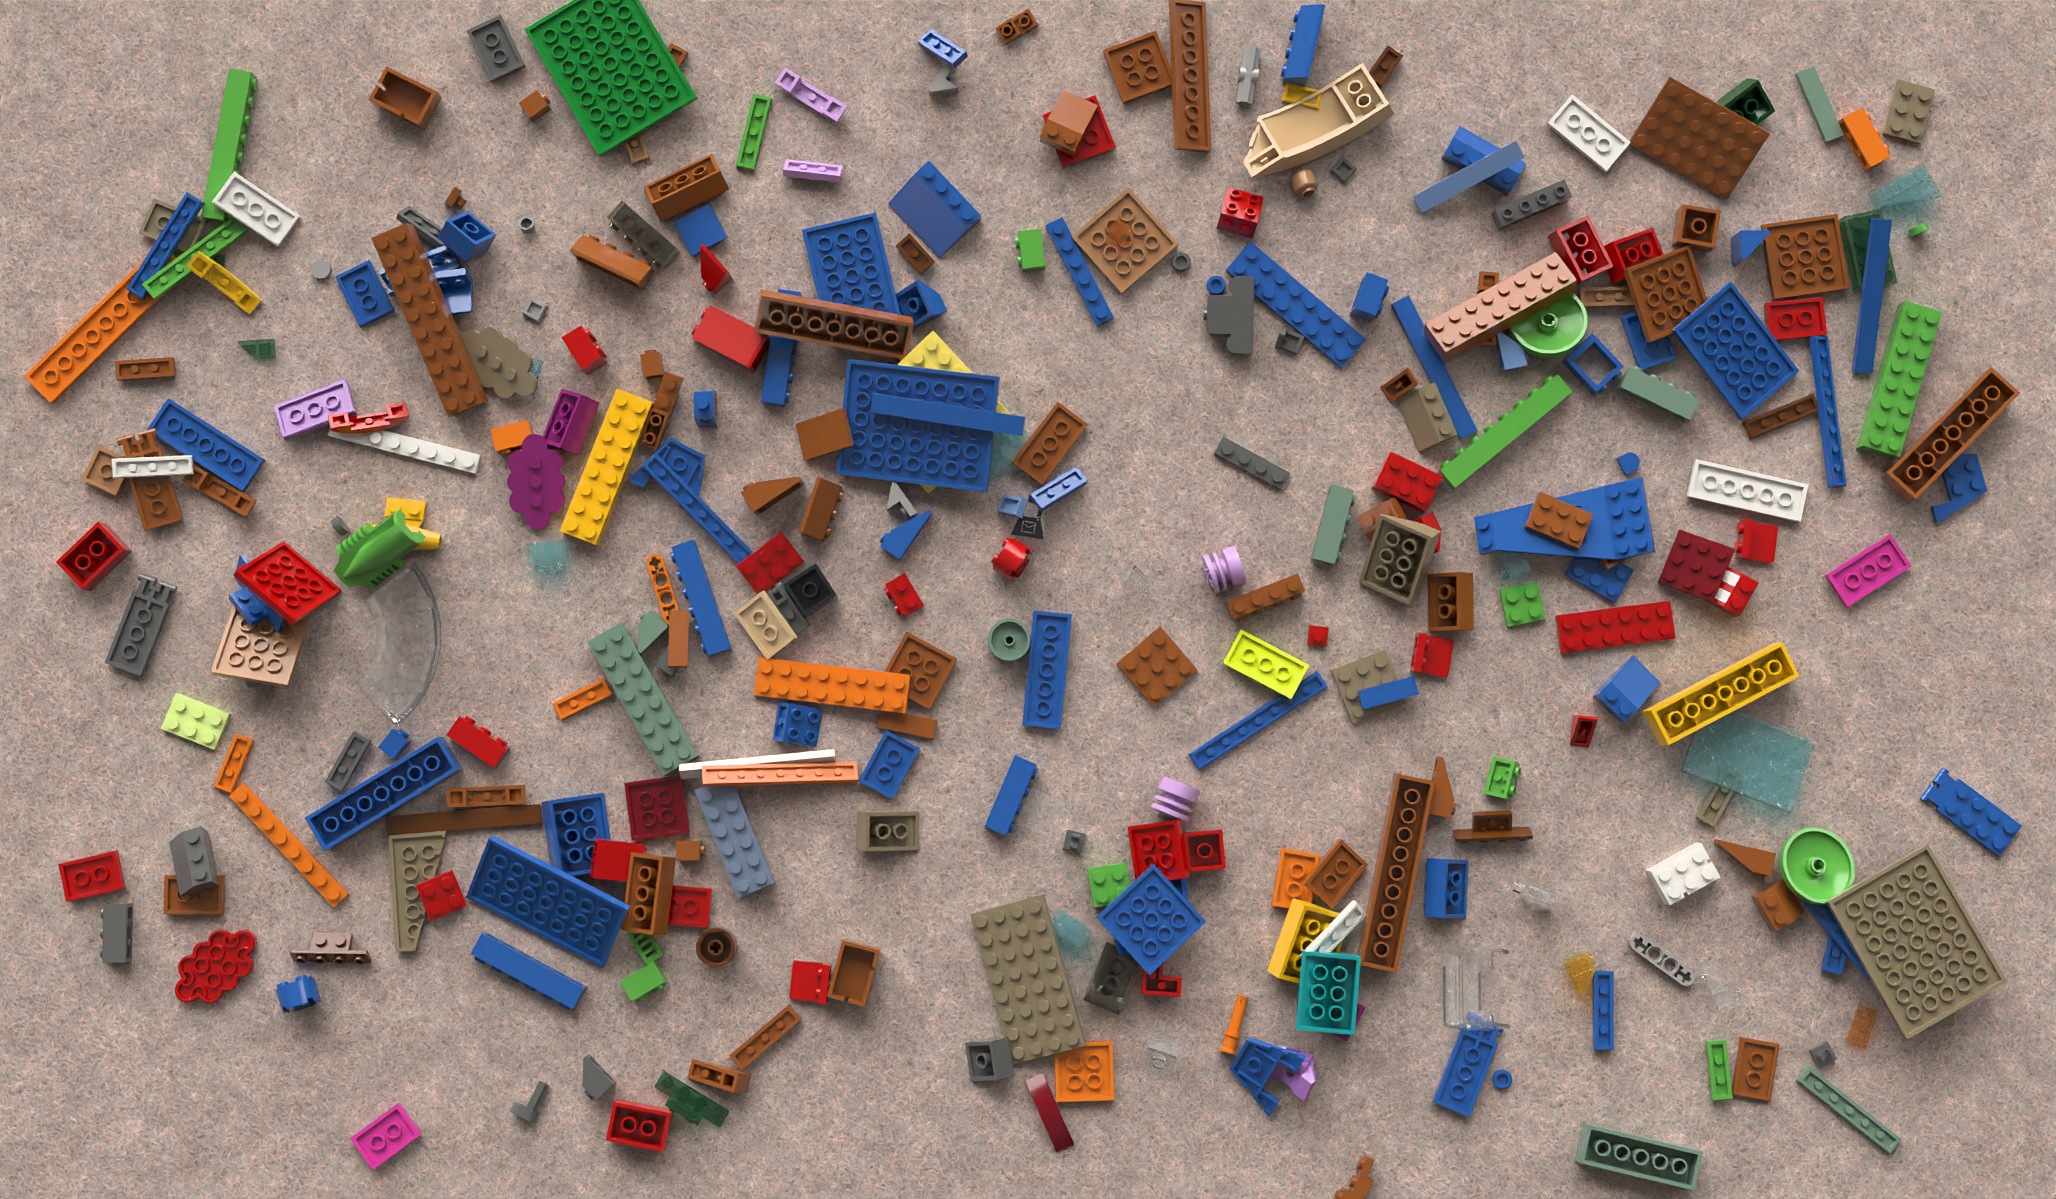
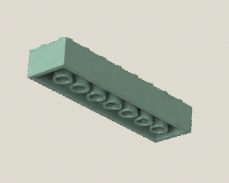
M619 623L589 640V646L662 774L667 776L679 769L680 764H688L700 757L643 655L638 652V647L625 624Z

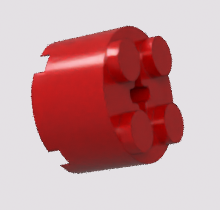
M1007 537L1002 544V551L1000 554H995L991 563L995 572L1014 582V577L1019 578L1030 560L1027 557L1029 554H1033V550L1017 539Z

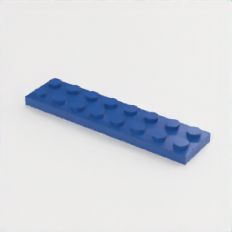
M1251 241L1226 269V272L1232 277H1255L1254 295L1299 334L1305 336L1306 340L1339 368L1342 369L1366 341V338Z

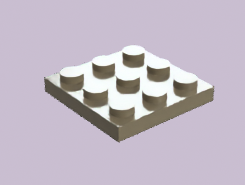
M1386 650L1331 670L1352 724L1406 704L1404 698L1362 710L1357 691L1397 680Z

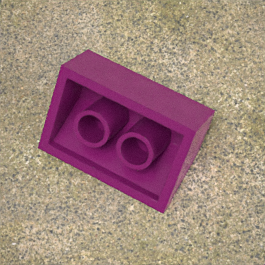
M561 389L543 433L547 444L568 453L579 455L600 402L582 394Z

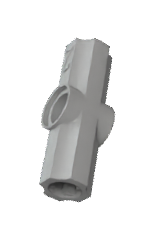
M1245 46L1242 66H1240L1237 81L1239 85L1236 104L1252 106L1261 49L1257 47Z

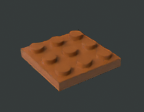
M1157 31L1103 50L1123 104L1172 86L1171 68Z
M1161 626L1116 663L1153 707L1197 671V668Z
M906 631L885 672L911 675L908 698L931 709L957 658Z

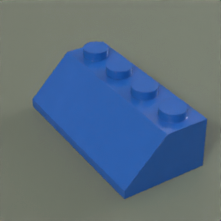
M1324 4L1301 5L1300 10L1295 12L1293 22L1296 23L1295 30L1291 29L1289 40L1292 41L1291 48L1287 47L1285 58L1288 61L1287 65H1283L1280 76L1284 77L1282 83L1287 82L1305 87L1309 78L1325 10Z
M1459 126L1441 159L1461 170L1500 148ZM1520 160L1484 179L1482 182L1508 195L1518 180L1526 162Z

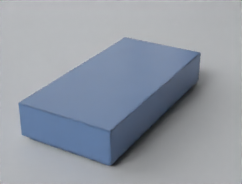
M1004 494L998 512L1022 518L1028 500Z

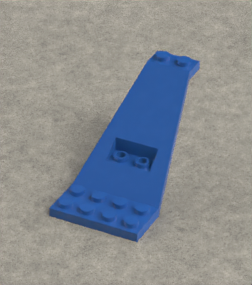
M1642 477L1556 497V499L1593 514L1579 550L1524 528L1534 503L1474 517L1480 555L1504 551L1619 561L1655 552Z

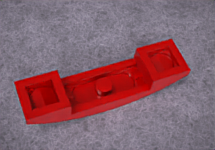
M406 403L387 405V411L353 417H348L347 412L330 414L328 419L331 431L344 434H366L389 429L409 419Z

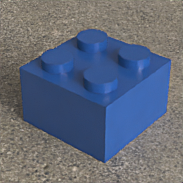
M466 211L447 220L437 238L446 247L453 250L459 258L467 262L486 253L496 234L469 211Z
M1366 272L1361 280L1349 315L1369 322L1377 318L1383 308L1381 300H1384L1390 286H1387L1388 279Z

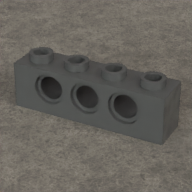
M1564 179L1494 209L1491 215L1499 231L1568 202L1572 195Z

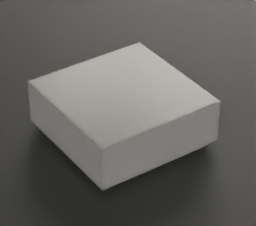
M530 297L522 314L540 323L548 305Z

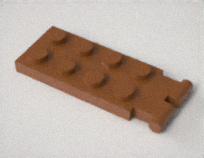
M156 428L138 432L140 440L137 441L134 434L116 438L118 445H122L125 456H122V458L164 456L162 447H157L154 436L158 435ZM171 476L128 478L144 531L184 520Z

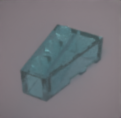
M1921 163L1874 189L1867 196L1875 210L1879 211L1933 201L1941 197L1942 194L1924 163Z

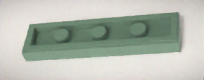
M1813 66L1796 73V79L1824 143L1842 137L1844 135L1815 67Z

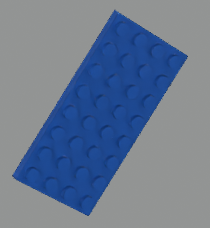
M493 835L487 841L466 898L602 968L608 960L630 908L629 905Z

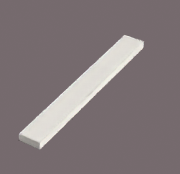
M832 749L680 764L679 771L681 779L702 777V766L835 762V753Z

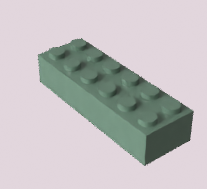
M1583 1121L1575 1160L1581 1164L1695 1191L1703 1152L1697 1148Z

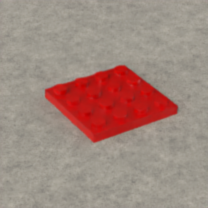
M284 541L237 569L233 575L292 626L337 597L342 591Z

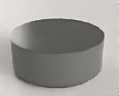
M1179 252L1173 256L1172 267L1176 271L1184 272L1190 267L1191 259L1186 253Z
M336 516L331 520L333 528L340 535H345L349 532L348 526L341 517Z

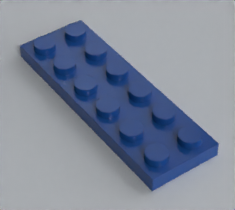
M169 398L147 429L156 428L158 438L185 455H193L194 461L243 492L246 491L265 462L264 458Z
M1034 611L1023 726L1061 729L1072 614Z

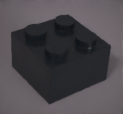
M816 563L784 583L785 588L806 618L838 598Z

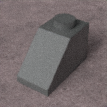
M588 1054L583 1058L584 1092L590 1099L598 1100L616 1081Z

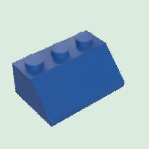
M1427 858L1425 867L1424 916L1466 918L1469 860Z

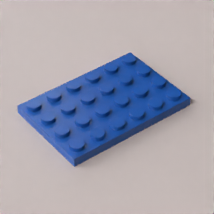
M876 212L802 230L818 300L900 315Z
M1732 282L1726 283L1671 330L1739 419H1744L1799 372L1798 368Z

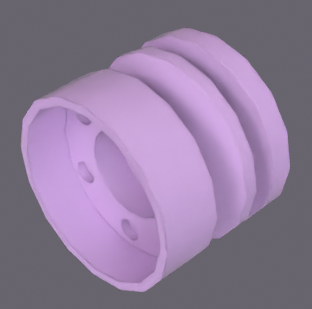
M1234 546L1221 550L1222 559L1220 560L1215 552L1211 553L1213 562L1210 561L1208 555L1202 556L1205 578L1214 594L1220 592L1218 584L1221 585L1223 591L1227 590L1226 581H1230L1233 588L1246 584L1244 570Z
M1163 776L1158 788L1165 792V795H1155L1154 797L1161 800L1162 803L1158 805L1152 802L1151 807L1157 810L1159 814L1174 820L1181 819V821L1188 822L1190 817L1183 815L1182 812L1185 810L1192 813L1193 810L1186 806V802L1196 803L1200 791Z

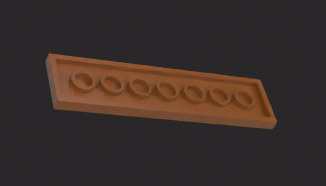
M1169 0L1174 150L1208 153L1211 151L1206 4L1205 2L1190 0Z

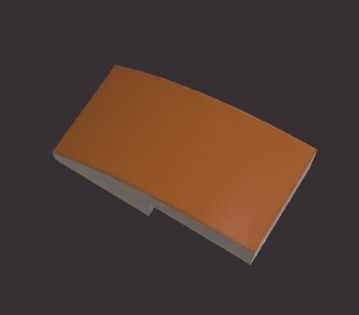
M1026 9L1013 19L1009 18L995 29L1006 45L1033 30L1039 24L1031 11Z

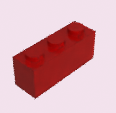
M468 715L466 717L459 716L446 736L493 768H498L510 750L506 746L508 743L500 737L496 739L491 736L492 732L486 727L482 726L479 728L476 726V721Z

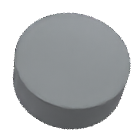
M317 260L312 264L311 272L316 278L324 280L331 275L332 268L325 260Z

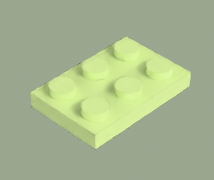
M175 693L161 729L216 750L231 714L182 694Z

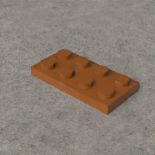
M1057 402L1014 458L1012 464L1040 485H1043L1088 424Z

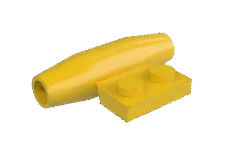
M387 497L385 518L400 508L406 515L404 518L405 525L411 532L420 530L426 537L413 550L440 549L441 534L419 528L424 522L426 502Z

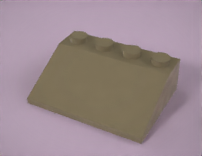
M1380 514L1359 583L1410 606L1419 599L1441 531L1422 523Z

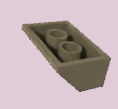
M1435 382L1396 399L1419 452L1457 435Z

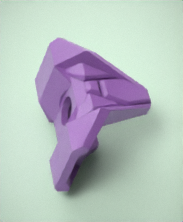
M1278 1046L1306 1056V1059L1299 1070L1294 1072V1075L1286 1072L1287 1066L1279 1061L1271 1077L1274 1080H1282L1291 1088L1294 1096L1304 1102L1307 1101L1309 1093L1316 1083L1313 1067L1315 1062L1314 1056L1289 1046Z

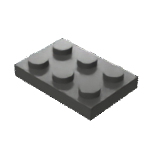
M501 15L467 30L492 83L526 67Z

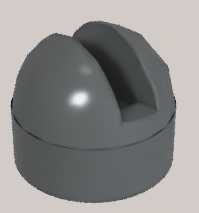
M523 217L519 221V227L523 233H532L534 231L535 224L532 218Z

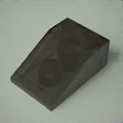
M1106 941L1083 1000L1119 1015L1125 1007L1139 964L1130 954L1119 956L1116 945Z

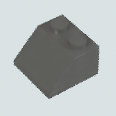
M1008 1037L965 1042L971 1081L1000 1080L1014 1076Z

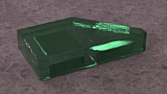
M275 339L238 341V344L256 360L276 359Z

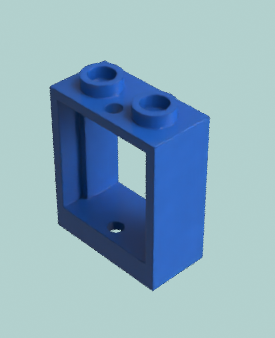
M1593 333L1561 361L1592 395L1596 392L1599 394L1608 387L1606 383L1610 379L1613 381L1622 374L1620 370L1624 367ZM1591 344L1614 367L1597 385L1574 362Z

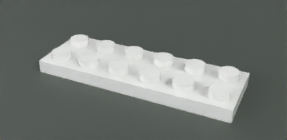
M1695 459L1686 497L1801 522L1808 484Z

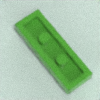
M1725 1039L1705 1041L1711 1100L1733 1099L1727 1041Z

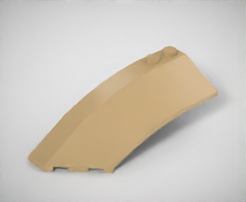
M1362 63L1329 85L1299 100L1300 102L1292 103L1276 111L1258 116V124L1255 132H1253L1249 144L1250 149L1243 163L1253 179L1287 170L1321 157L1353 141L1393 116L1394 113ZM1322 94L1318 110L1300 105L1303 102L1316 105L1318 95Z

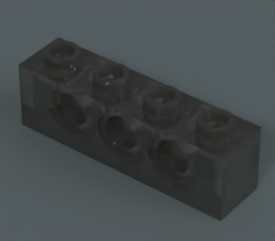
M621 201L607 216L610 221L608 225L616 232L619 230L625 234L623 238L630 244L634 242L638 245L637 250L645 257L649 255L653 258L651 262L657 268L663 267L667 270L681 254L679 249L625 202ZM627 221H633L631 228H624V224ZM647 233L646 240H638L640 234ZM656 245L662 246L659 253H653V248Z

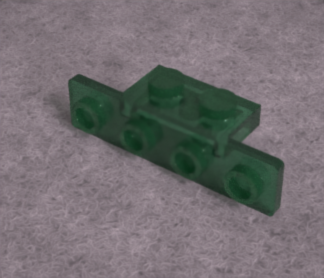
M663 1071L655 1084L656 1089L669 1096L665 1106L697 1126L705 1118L716 1126L721 1127L729 1114V1110L666 1071Z

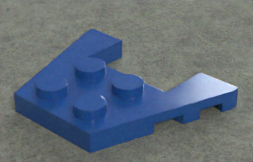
M670 438L656 453L700 496L706 455ZM641 466L629 478V481L645 488L651 475Z
M1961 453L1942 472L1949 502L1931 506L1935 523L1941 522L1987 491L1977 454Z
M1249 1037L1229 1069L1244 1088L1250 1090L1254 1095V1100L1260 1103L1265 1109L1264 1112L1270 1116L1280 1100L1263 1089L1279 1061L1294 1072H1297L1306 1056Z

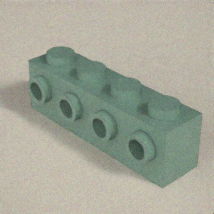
M1637 366L1626 369L1618 385V391L1684 423L1691 420L1700 399L1695 398V394L1689 391L1683 392L1675 384H1666L1656 375H1647L1643 373V369Z
M1333 484L1329 487L1310 560L1332 566L1335 562H1339L1341 556L1339 546L1340 543H1344L1346 533L1343 532L1344 527L1349 524L1351 514H1348L1349 508L1354 506L1356 496L1353 495L1354 490Z

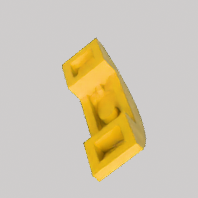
M199 251L186 265L199 277L205 278L234 300V303L249 315L262 300L232 273Z

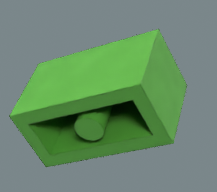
M1041 229L1018 231V237H1015L1016 249L1020 248L1021 256H1017L1018 267H1022L1023 272L1045 270Z
M655 960L621 980L620 983L631 1002L635 999L639 1002L648 997L647 992L653 989L656 992L665 987L664 982L667 981V978Z

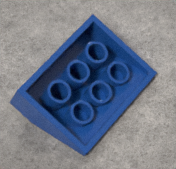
M930 161L924 164L888 203L939 258L981 221V215Z
M604 793L541 802L550 865L571 876L590 873L595 838L610 840Z

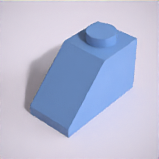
M1503 333L1496 335V350L1501 372L1525 368L1529 362L1527 351H1524L1520 344Z

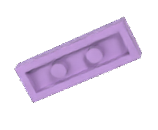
M786 159L783 168V176L823 180L831 183L840 182L842 175V166Z

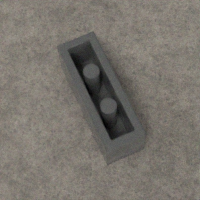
M133 903L103 904L101 909L103 927L100 931V936L103 939L100 949L102 963L131 962Z

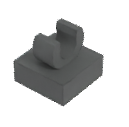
M1067 830L1063 849L1082 853L1086 834Z
M1824 1041L1809 1049L1819 1068L1837 1059L1828 1041Z

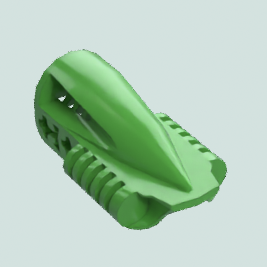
M399 508L375 527L366 523L358 531L354 532L353 535H350L348 539H345L343 543L337 545L335 549L340 558L333 571L340 581L349 588L366 584L369 588L373 589L404 566L402 557L421 544L426 537L420 530L411 532L405 525L404 518L406 515Z

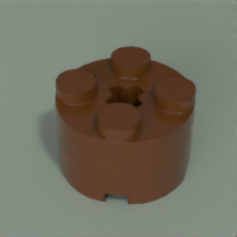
M713 927L706 930L700 935L696 943L698 958L710 967H721L734 958L737 952L736 937L730 930L724 927ZM716 942L718 945H721V948L718 950V952L716 949H713L712 947L716 944Z

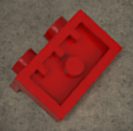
M905 573L885 583L887 588L883 590L889 599L893 598L896 602V605L893 607L899 616L903 614L904 617H907L924 606Z

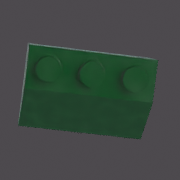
M1745 79L1716 101L1756 125L1775 112L1759 80Z

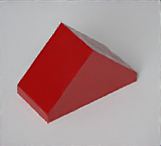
M1573 715L1570 745L1589 747L1598 717Z

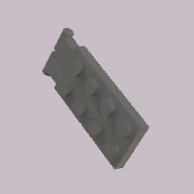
M140 573L138 581L141 582L137 592L133 591L105 663L138 676H143L171 604H168L171 593H176L177 586L160 581L158 586L155 587L157 579Z

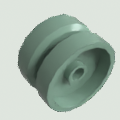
M1004 619L997 622L989 632L988 643L990 650L996 658L1002 661L1013 662L1020 660L1026 655L1030 647L1028 629L1016 619ZM1009 636H1011L1013 640L1011 644H1008L1006 642V638H1008Z

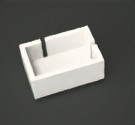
M1694 843L1646 870L1663 903L1666 905H1672L1684 898V894L1690 895L1720 878L1713 863L1707 861L1710 858L1702 843Z

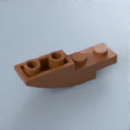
M668 371L664 372L653 407L650 408L638 444L654 450L658 449L678 401V394L684 377Z
M1365 1154L1364 1158L1360 1157L1356 1166L1358 1168L1356 1176L1352 1175L1348 1184L1350 1189L1342 1187L1341 1190H1337L1334 1199L1365 1198L1374 1182L1371 1178L1367 1177L1375 1161L1371 1156Z

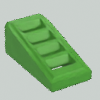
M627 932L646 965L665 954L653 935L641 934L635 938L634 934L636 932ZM645 936L648 937L646 941L639 944V940H641ZM651 942L652 946L644 951L643 947ZM655 949L656 953L648 957L647 953Z

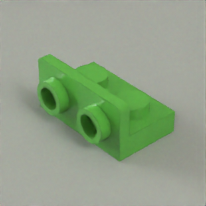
M1493 756L1484 794L1511 801V798L1516 793V779L1521 774L1520 764Z

